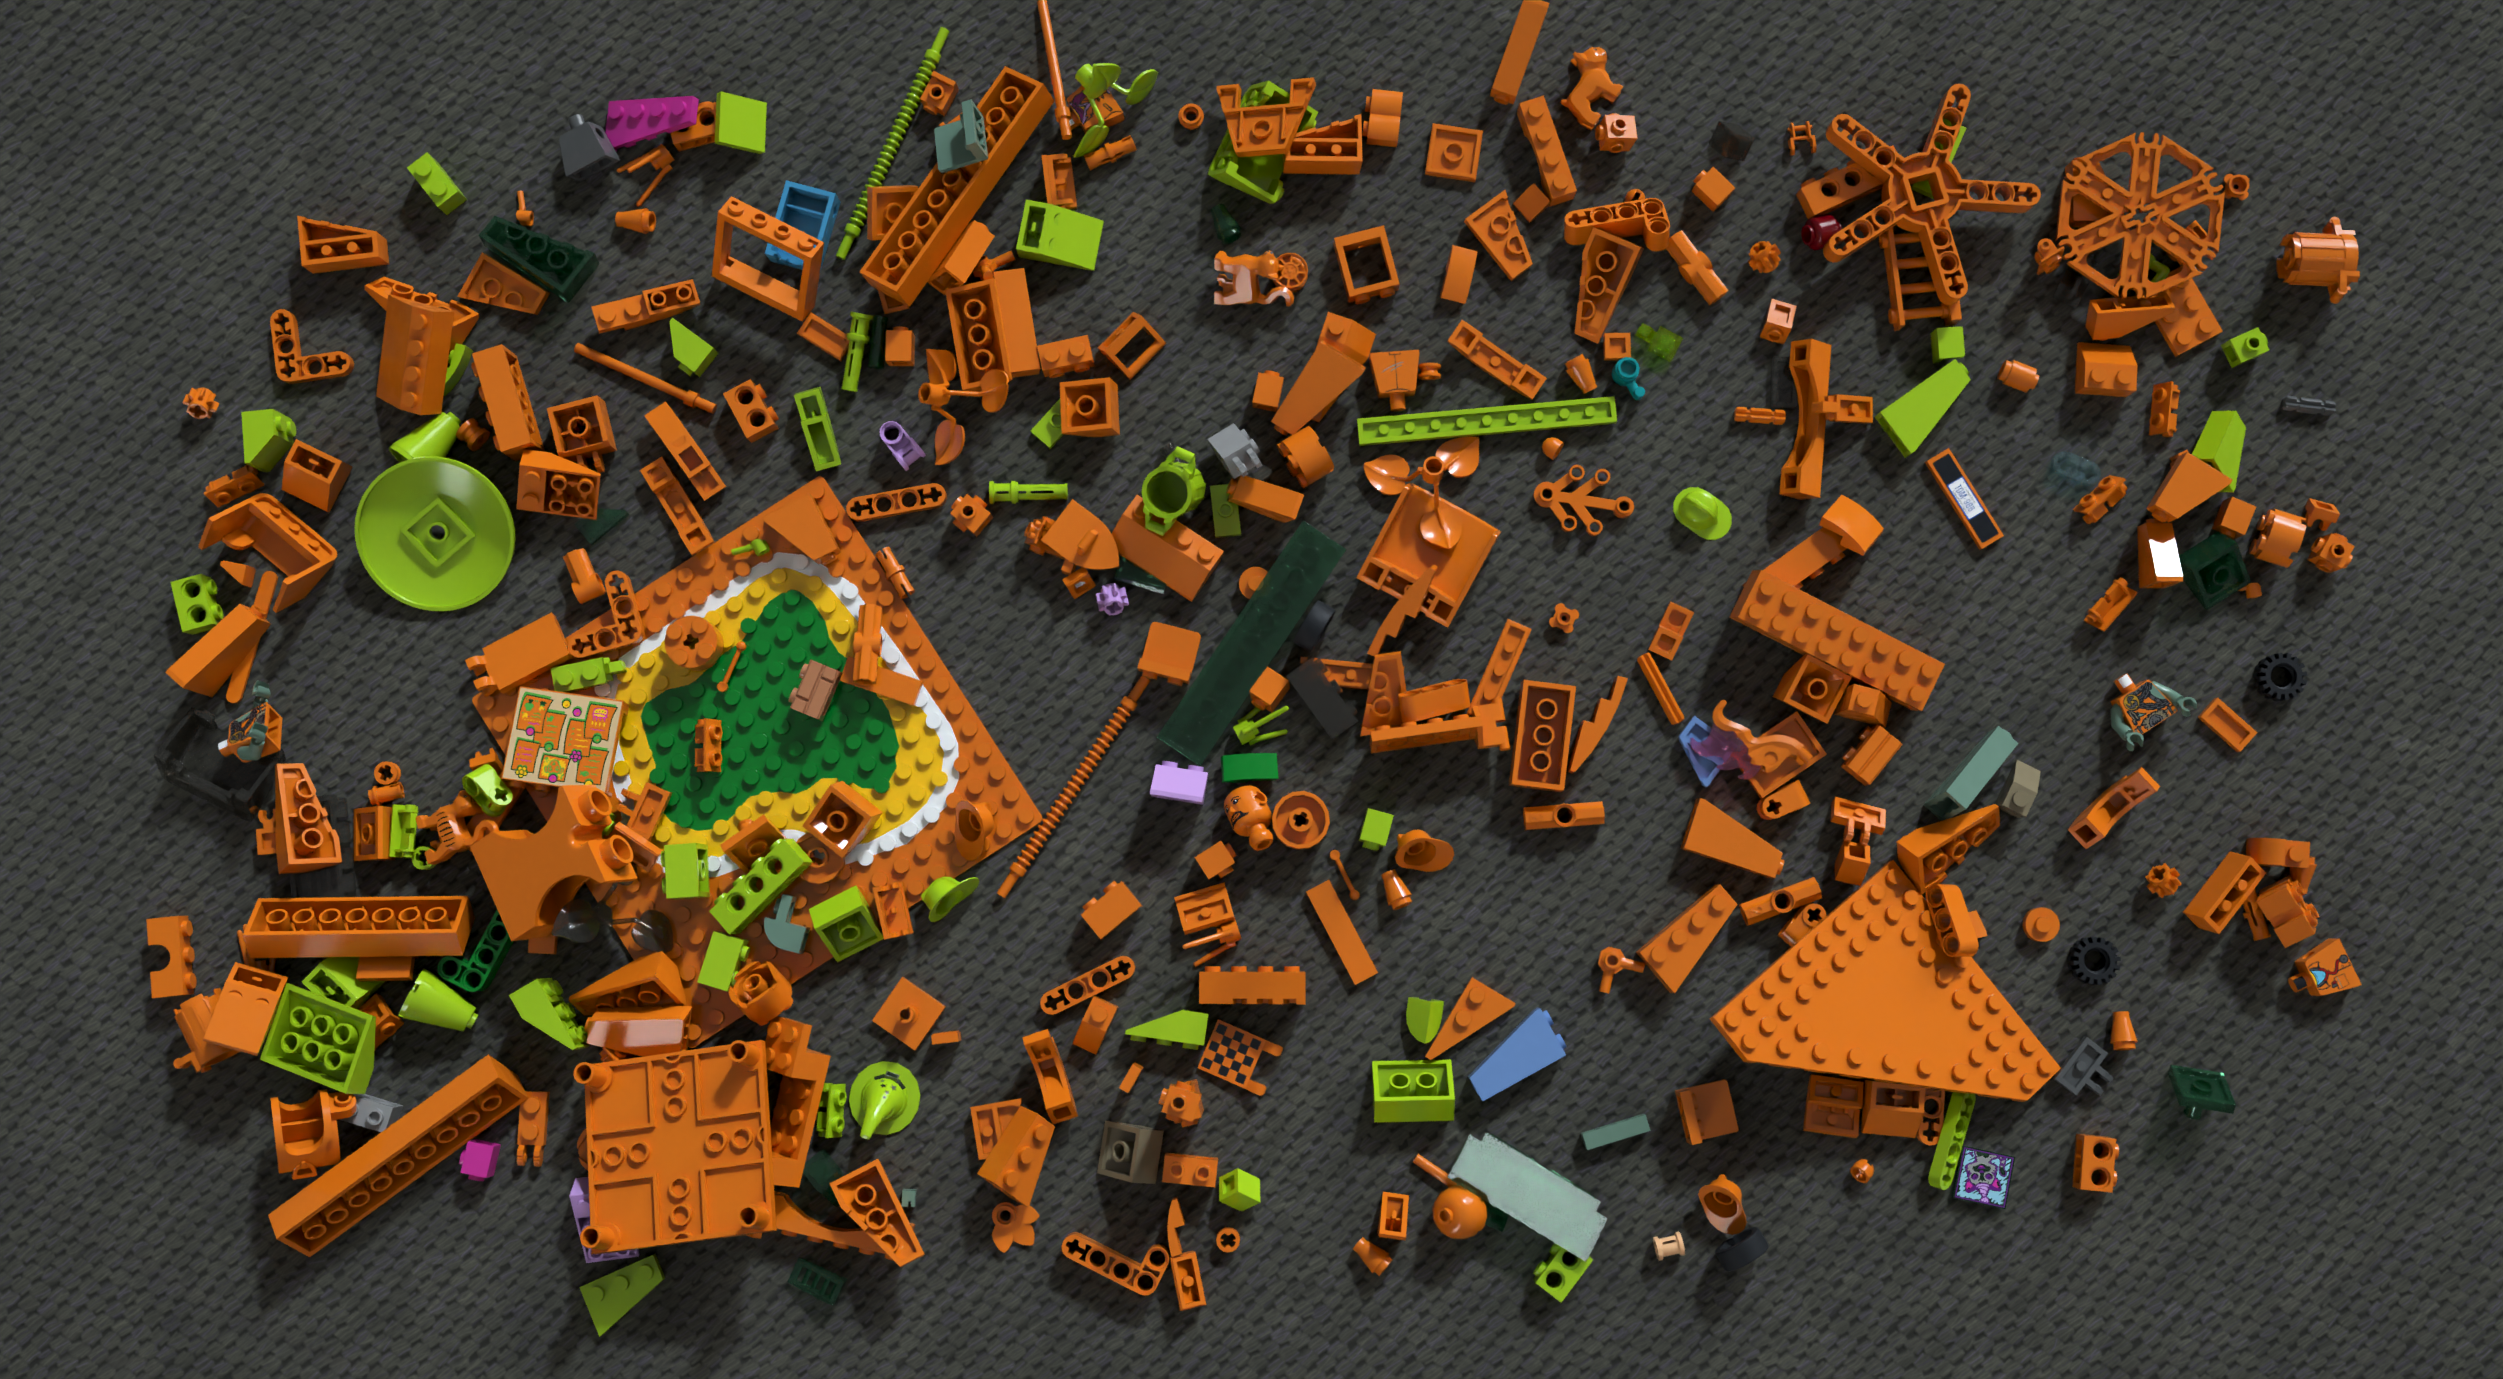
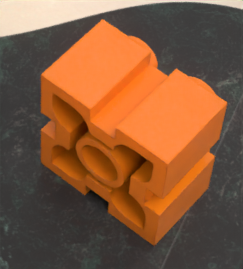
M2290 875L2262 888L2256 901L2267 920L2271 922L2275 933L2285 948L2314 935L2316 932L2315 927L2318 924L2317 918H2319V914L2313 904L2304 902L2302 896L2305 895L2301 884L2297 880L2293 882Z

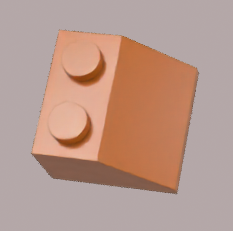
M2078 342L2075 394L2128 397L2136 392L2138 365L2131 347Z
M1110 377L1060 382L1062 434L1085 437L1120 435L1118 385Z
M840 781L829 786L802 827L840 857L845 858L871 831L883 812L844 781Z

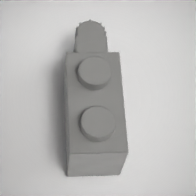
M1234 423L1207 439L1218 460L1234 479L1240 475L1243 477L1248 475L1247 471L1253 467L1259 468L1262 466L1257 456V453L1260 452L1258 446L1253 439H1250L1245 429L1240 431Z

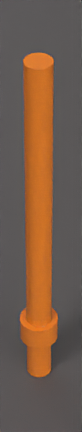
M1038 0L1037 6L1056 103L1055 117L1060 125L1062 139L1069 140L1072 138L1069 122L1071 114L1070 108L1066 106L1047 0Z
M577 343L575 345V353L683 400V404L692 408L698 407L712 414L717 409V404L701 398L700 394L692 390L685 391L583 344Z

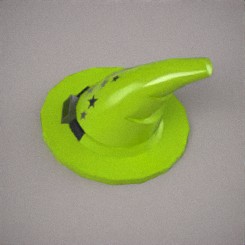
M882 1061L869 1065L858 1074L851 1086L849 1103L853 1117L862 1127L860 1133L862 1138L869 1140L873 1134L888 1135L896 1133L912 1122L919 1109L921 1095L918 1081L909 1069L899 1063Z

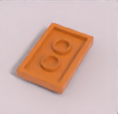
M2182 266L2171 271L2166 278L2179 273L2182 270ZM2193 279L2158 293L2168 294L2176 307L2175 312L2154 321L2175 357L2223 332Z
M1797 711L1757 738L1771 735L1791 737L1804 745L1803 748L1812 755V758L1807 763H1804L1796 755H1790L1786 757L1777 769L1765 773L1763 766L1750 764V758L1747 755L1745 746L1731 755L1760 799L1827 755Z

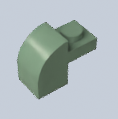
M782 894L781 899L778 898L774 906V914H777L776 919L765 917V933L770 942L776 947L803 954L810 928L790 923L797 897Z

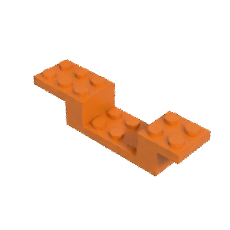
M777 1016L770 1020L765 1041L767 1070L783 1075L770 1127L774 1185L799 1188L831 1056L807 1048L812 1025L782 1016ZM762 1233L749 1234L746 1236L761 1239Z

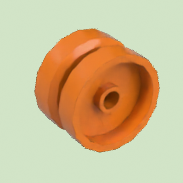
M1306 791L1291 792L1282 797L1276 804L1272 815L1273 831L1278 840L1287 847L1296 850L1309 849L1319 844L1327 834L1330 824L1329 811L1325 803L1315 794ZM1303 816L1306 820L1305 824L1297 825L1296 818Z

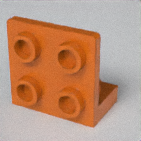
M1723 1079L1675 1090L1687 1143L1691 1145L1700 1144L1703 1139L1739 1131L1727 1080Z

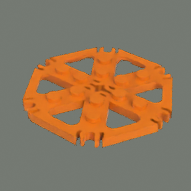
M2141 132L2137 137V144L2135 143L2136 133L2079 158L2077 160L2079 162H2075L2072 166L2079 172V175L2072 176L2067 173L2064 177L2065 180L2063 179L2061 184L2056 240L2067 237V239L2061 240L2057 247L2060 248L2066 245L2070 248V253L2065 254L2063 259L2069 260L2075 256L2076 259L2066 264L2116 298L2119 297V288H2123L2120 294L2121 299H2125L2127 291L2131 289L2136 293L2135 300H2139L2143 294L2142 289H2144L2145 296L2143 300L2201 275L2203 272L2200 271H2205L2208 268L2207 265L2202 263V257H2208L2213 260L2219 252L2225 192L2215 196L2214 194L2218 193L2223 188V185L2217 187L2210 185V180L2218 175L2217 172H2212L2206 177L2204 174L2212 171L2213 167L2163 134L2161 136V143L2158 145V133L2153 135L2151 143H2146L2144 141V132ZM2120 152L2128 153L2131 156L2128 191L2096 170V165L2100 161ZM2169 155L2191 170V179L2157 194L2160 157ZM2075 195L2084 196L2110 214L2078 230H2074L2069 226L2071 199ZM2204 204L2210 210L2207 237L2201 240L2169 218L2197 205ZM2136 210L2140 213H2147L2152 210L2143 219V223L2140 220L2127 222L2136 215ZM2123 239L2120 271L2117 278L2109 279L2087 264L2086 258L2088 254ZM2151 242L2178 259L2182 263V270L2159 282L2149 281L2148 270Z

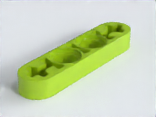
M1953 1092L1929 1172L1928 1180L1932 1187L1946 1190L1953 1181L1975 1105V1094Z

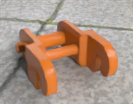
M1806 121L1805 125L1794 126L1793 123H1790L1789 128H1787L1791 136L1788 140V146L1791 149L1790 156L1795 155L1794 142L1797 140L1807 139L1810 142V146H1812L1811 153H1816L1815 135H1811L1812 125H1810L1809 121ZM1805 130L1806 136L1796 137L1795 131Z

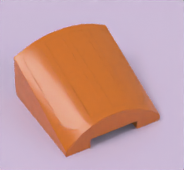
M1410 482L1403 488L1356 578L1377 590L1381 589L1400 599L1408 588L1433 564L1438 566L1420 611L1425 613V616L1448 628L1500 536L1501 531L1466 510L1439 497L1440 511L1451 507L1461 516L1463 524L1462 533L1458 543L1452 549L1446 550L1429 543L1420 532V521L1427 512H1435L1434 494Z

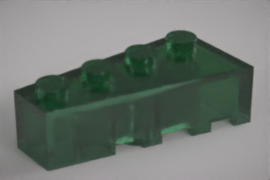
M494 216L479 234L486 248L567 303L572 300L600 264L595 253L591 251H584L567 242L562 243L540 232L538 234L527 230L526 227Z

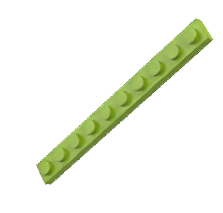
M1615 396L1359 418L1357 419L1359 446L1616 424L1617 414Z

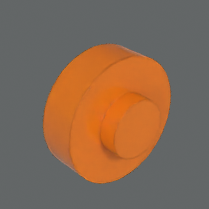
M1261 567L1248 568L1240 576L1239 589L1247 599L1254 601L1262 600L1272 590V577L1267 570Z
M2039 907L2033 908L2025 914L2022 926L2025 934L2031 940L2046 942L2052 940L2058 934L2060 922L2058 916L2052 910Z

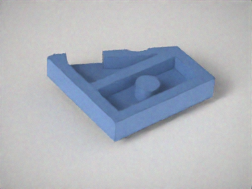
M1696 716L1691 718L1678 736L1692 767L1705 788L1708 787L1737 748Z

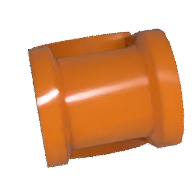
M1796 780L1759 800L1756 810L1761 818L1771 820L1797 811L1809 805L1810 801L1800 781ZM1774 803L1776 808L1768 812L1767 807Z
M1815 903L1801 906L1796 914L1780 930L1778 937L1792 947L1826 917L1825 909ZM1808 910H1817L1815 912L1816 920H1808L1810 916L1807 913Z

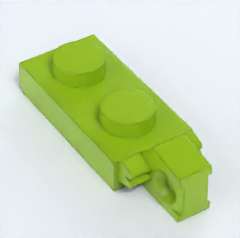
M600 657L550 668L554 690L566 693L609 684L610 681H614L613 675L627 672L625 662H622V660L610 662L609 657Z

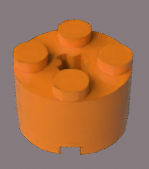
M1310 426L1301 429L1277 444L1281 455L1284 458L1287 457L1289 461L1286 463L1289 472L1293 477L1296 476L1303 489L1334 470V464L1326 448L1321 446L1318 441L1319 437Z
M2274 508L2268 510L2266 516L2261 515L2256 529L2260 530L2258 540L2254 539L2252 541L2249 554L2254 555L2257 559L2288 568L2293 562V559H2289L2291 553H2298L2306 530V525L2302 523L2306 521V518Z
M685 616L679 618L669 625L666 630V652L669 658L681 667L692 671H703L712 667L720 654H722L724 642L721 632L712 623L701 617ZM694 638L699 640V643L695 644V649L690 647Z
M756 961L746 965L734 977L736 983L733 988L730 986L729 996L732 1002L751 1021L761 1026L766 1025L793 1004L791 984L772 963L767 961L762 964Z

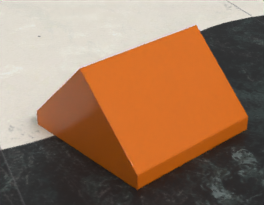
M374 806L354 809V861L395 860V857H388L392 807Z

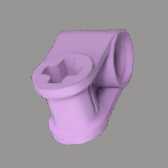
M888 421L881 426V439L905 471L909 470V466L919 457L924 458L926 456L914 439L910 438L897 422ZM895 428L899 430L897 439L892 441L886 439V434L890 429Z

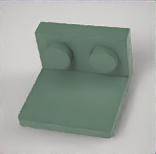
M971 99L962 102L963 113L960 114L959 121L934 129L938 170L941 173L988 159L984 117Z

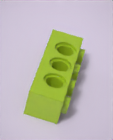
M779 839L774 842L769 848L771 851L765 857L758 858L751 865L752 870L746 876L742 875L737 878L732 884L734 887L714 901L715 906L709 912L729 935L740 934L813 863L794 839ZM777 860L782 864V869L779 873L775 870ZM759 878L763 881L761 891L756 887V882ZM740 896L743 897L745 902L742 909L738 906Z

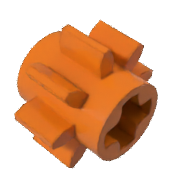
M1760 241L1750 249L1748 255L1751 259L1748 260V263L1753 271L1758 269L1760 273H1769L1778 267L1781 260L1778 255L1781 252L1776 244L1771 245L1769 241Z
M204 387L191 388L189 394H186L183 400V404L188 405L186 412L197 419L205 417L210 419L213 412H216L219 403L214 401L216 394H213L211 390Z
M2166 863L2162 866H2153L2149 874L2145 876L2149 882L2147 888L2152 894L2157 893L2161 898L2164 895H2174L2178 886L2182 884L2178 880L2180 874L2175 868L2170 869Z

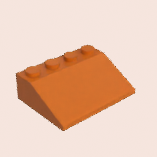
M388 295L376 397L400 410L414 414H441L454 311L395 295Z

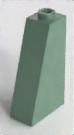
M2000 726L1992 729L1979 741L1923 805L1941 821L1952 818L1964 811L2018 745V742L2012 738L2008 731Z

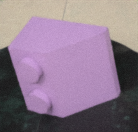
M1162 761V765L1156 764L1150 789L1152 797L1200 805L1204 804L1208 773L1203 772L1204 767L1188 765V769L1177 768L1178 763Z

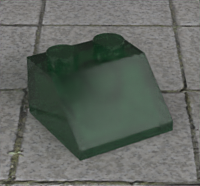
M2219 531L2179 555L2183 581L2206 610L2251 583L2237 542Z

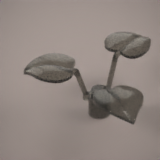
M631 862L632 867L635 873L637 874V865L634 862ZM633 881L613 883L603 899L593 908L583 899L569 901L558 913L552 929V935L563 937L577 943H587L592 941L597 936L599 929L606 924L612 926L614 924L636 923L637 925L633 927L631 935L640 947L652 952L663 951L664 953L670 952L673 948L672 926L668 918L659 911H645L640 919L636 917L612 919V909L606 905L607 900L617 888L618 883L628 886Z

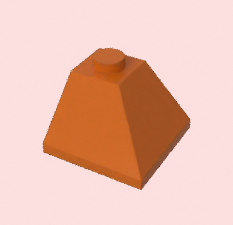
M1805 654L1783 675L1772 697L1828 724L1852 677L1809 654Z

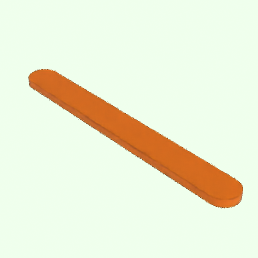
M266 571L262 575L253 604L266 614L264 616L265 619H267L278 581V576L273 571ZM260 639L232 673L226 693V699L230 703H239L243 698Z

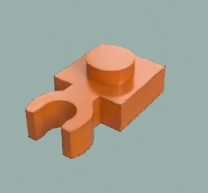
M273 809V817L270 820L267 818L266 810H259L258 818L263 823V828L256 829L258 855L276 854L275 809Z

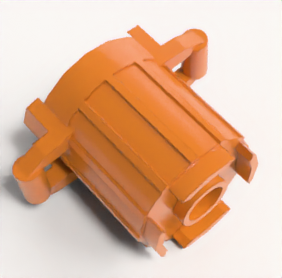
M2332 217L2322 229L2323 233L2295 232L2294 234H2286L2279 245L2285 246L2283 258H2277L2276 267L2278 278L2284 279L2283 282H2287L2289 285L2327 286L2330 301L2333 304H2337L2351 290L2348 285L2359 280L2360 271H2356L2359 252L2357 240L2354 237L2356 235L2355 230H2342L2340 219Z
M221 988L213 989L214 995L210 997H203L201 993L180 1004L181 1009L173 1010L176 1015L174 1016L191 1050V1053L174 1060L173 1065L175 1068L186 1069L193 1065L196 1073L200 1071L204 1073L211 1070L212 1065L240 1052L203 1041L221 995Z

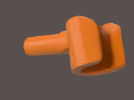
M521 190L517 191L519 210L516 212V218L523 226H533L534 213L533 211H526L524 193Z
M2223 583L2222 585L2223 590L2245 591L2247 599L2262 596L2261 586L2258 583L2240 585Z

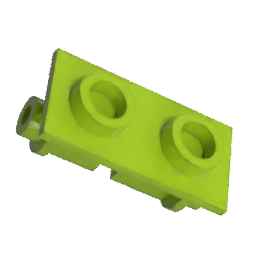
M392 804L388 857L412 858L413 853L416 852V817L419 812L418 806Z
M824 1083L819 1107L827 1108L826 1112H818L816 1131H819V1137H842L845 1125L843 1118L844 1104L847 1099L845 1092L846 1084Z

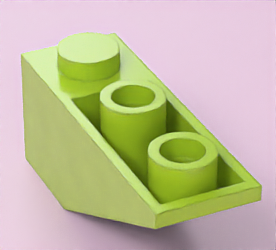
M1183 1009L1129 1028L1125 1031V1034L1131 1035L1130 1040L1146 1042L1148 1037L1157 1039L1156 1044L1172 1046L1173 1041L1183 1043V1048L1198 1050L1199 1045L1204 1046L1209 1013Z

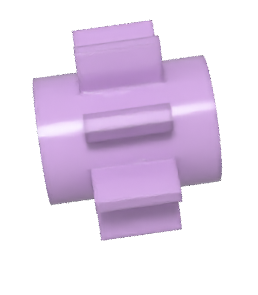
M1116 583L1103 585L1101 593H1096L1099 611H1105L1109 615L1122 613L1124 606L1129 605L1126 588H1120Z

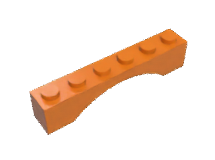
M1814 339L1792 341L1790 348L1789 368L1794 378L1798 395L1799 423L1793 450L1787 462L1781 468L1779 494L1799 500L1820 498L1826 420L1825 414L1811 413V403L1825 401V396H1828L1831 345Z
M774 1191L776 1228L782 1230L781 1234L791 1237H797V1234L808 1236L807 1240L817 1243H823V1240L832 1241L833 1246L837 1248L848 1249L849 1246L859 1248L860 1253L874 1255L875 1252L885 1254L884 1258L892 1260L862 1228L846 1229L821 1223L805 1214L788 1194ZM910 1223L914 1231L915 1224Z

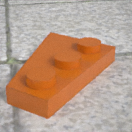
M1504 190L1468 216L1464 223L1512 282L1528 270L1533 263L1523 236L1520 235L1515 214L1507 200L1506 190Z
M1401 651L1374 656L1360 736L1370 735V732L1375 731V728L1378 726L1389 725L1391 728L1401 727V724L1406 723L1401 721L1398 694L1406 692Z

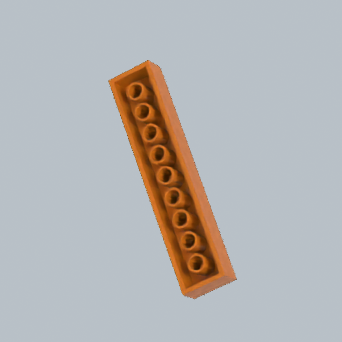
M1006 66L1003 68L976 106L984 117L988 159L945 173H941L938 170V163L935 164L859 273L873 288L909 307L1054 103L1055 100L1043 83Z
M489 1054L480 1059L461 1075H458L450 1083L268 1214L276 1239L308 1257L313 1256L525 1101L528 1097L518 1075Z

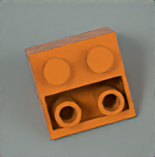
M296 439L284 461L282 490L326 512H330L353 467Z
M1865 1080L1861 1133L1915 1138L1924 1114L1925 1088L1901 1083L1893 1084Z

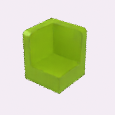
M1963 326L1936 328L1931 333L1933 364L1939 363L1943 359H1957L1965 356Z
M1239 1168L1219 1177V1201L1239 1211H1244L1261 1203L1260 1179Z

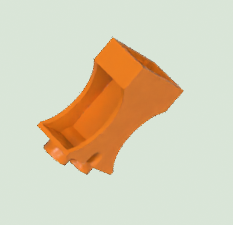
M596 785L560 786L558 788L555 809L546 825L536 834L528 830L493 831L470 846L511 941L545 938L568 923L570 907L577 891L590 878L601 884L635 881L638 879L631 864L633 851L629 843L619 835L602 839L603 830L612 823L609 816L612 812V805L607 795L598 789Z

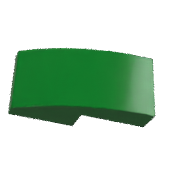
M1248 753L1221 756L1222 782L1247 783L1250 780H1277V753Z

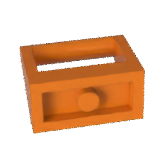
M1132 312L1098 349L1131 380L1166 345V342L1140 314ZM1143 328L1155 341L1126 368L1115 355Z

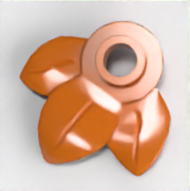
M1002 1202L994 1208L992 1219L995 1227L992 1232V1238L1001 1252L1005 1253L1013 1241L1027 1246L1034 1244L1035 1232L1031 1223L1035 1222L1040 1215L1032 1206L1029 1205L1028 1208L1022 1204L1015 1206L1010 1202ZM1004 1210L1009 1211L1010 1219H1002L1001 1212Z

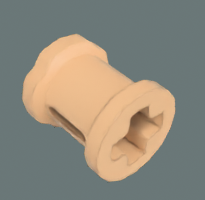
M1679 1231L1675 1232L1673 1236L1664 1238L1653 1237L1655 1253L1659 1261L1663 1260V1257L1671 1255H1685L1684 1243Z

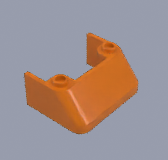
M265 493L256 494L208 518L198 546L201 550H204L219 541L235 550H244L253 546L288 577L283 580L272 609L275 613L305 598L334 565L337 558V551L331 544L275 497Z

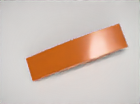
M1433 564L1408 588L1393 606L1378 629L1367 654L1371 656L1380 654L1387 635L1396 638L1402 629L1406 616L1409 615L1413 618L1418 616L1438 566Z
M1615 677L1609 700L1598 699L1592 722L1583 720L1580 723L1568 773L1576 772L1593 752L1606 732L1619 706L1628 678Z

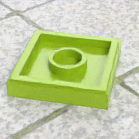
M717 93L715 144L757 154L765 153L767 103L730 93Z

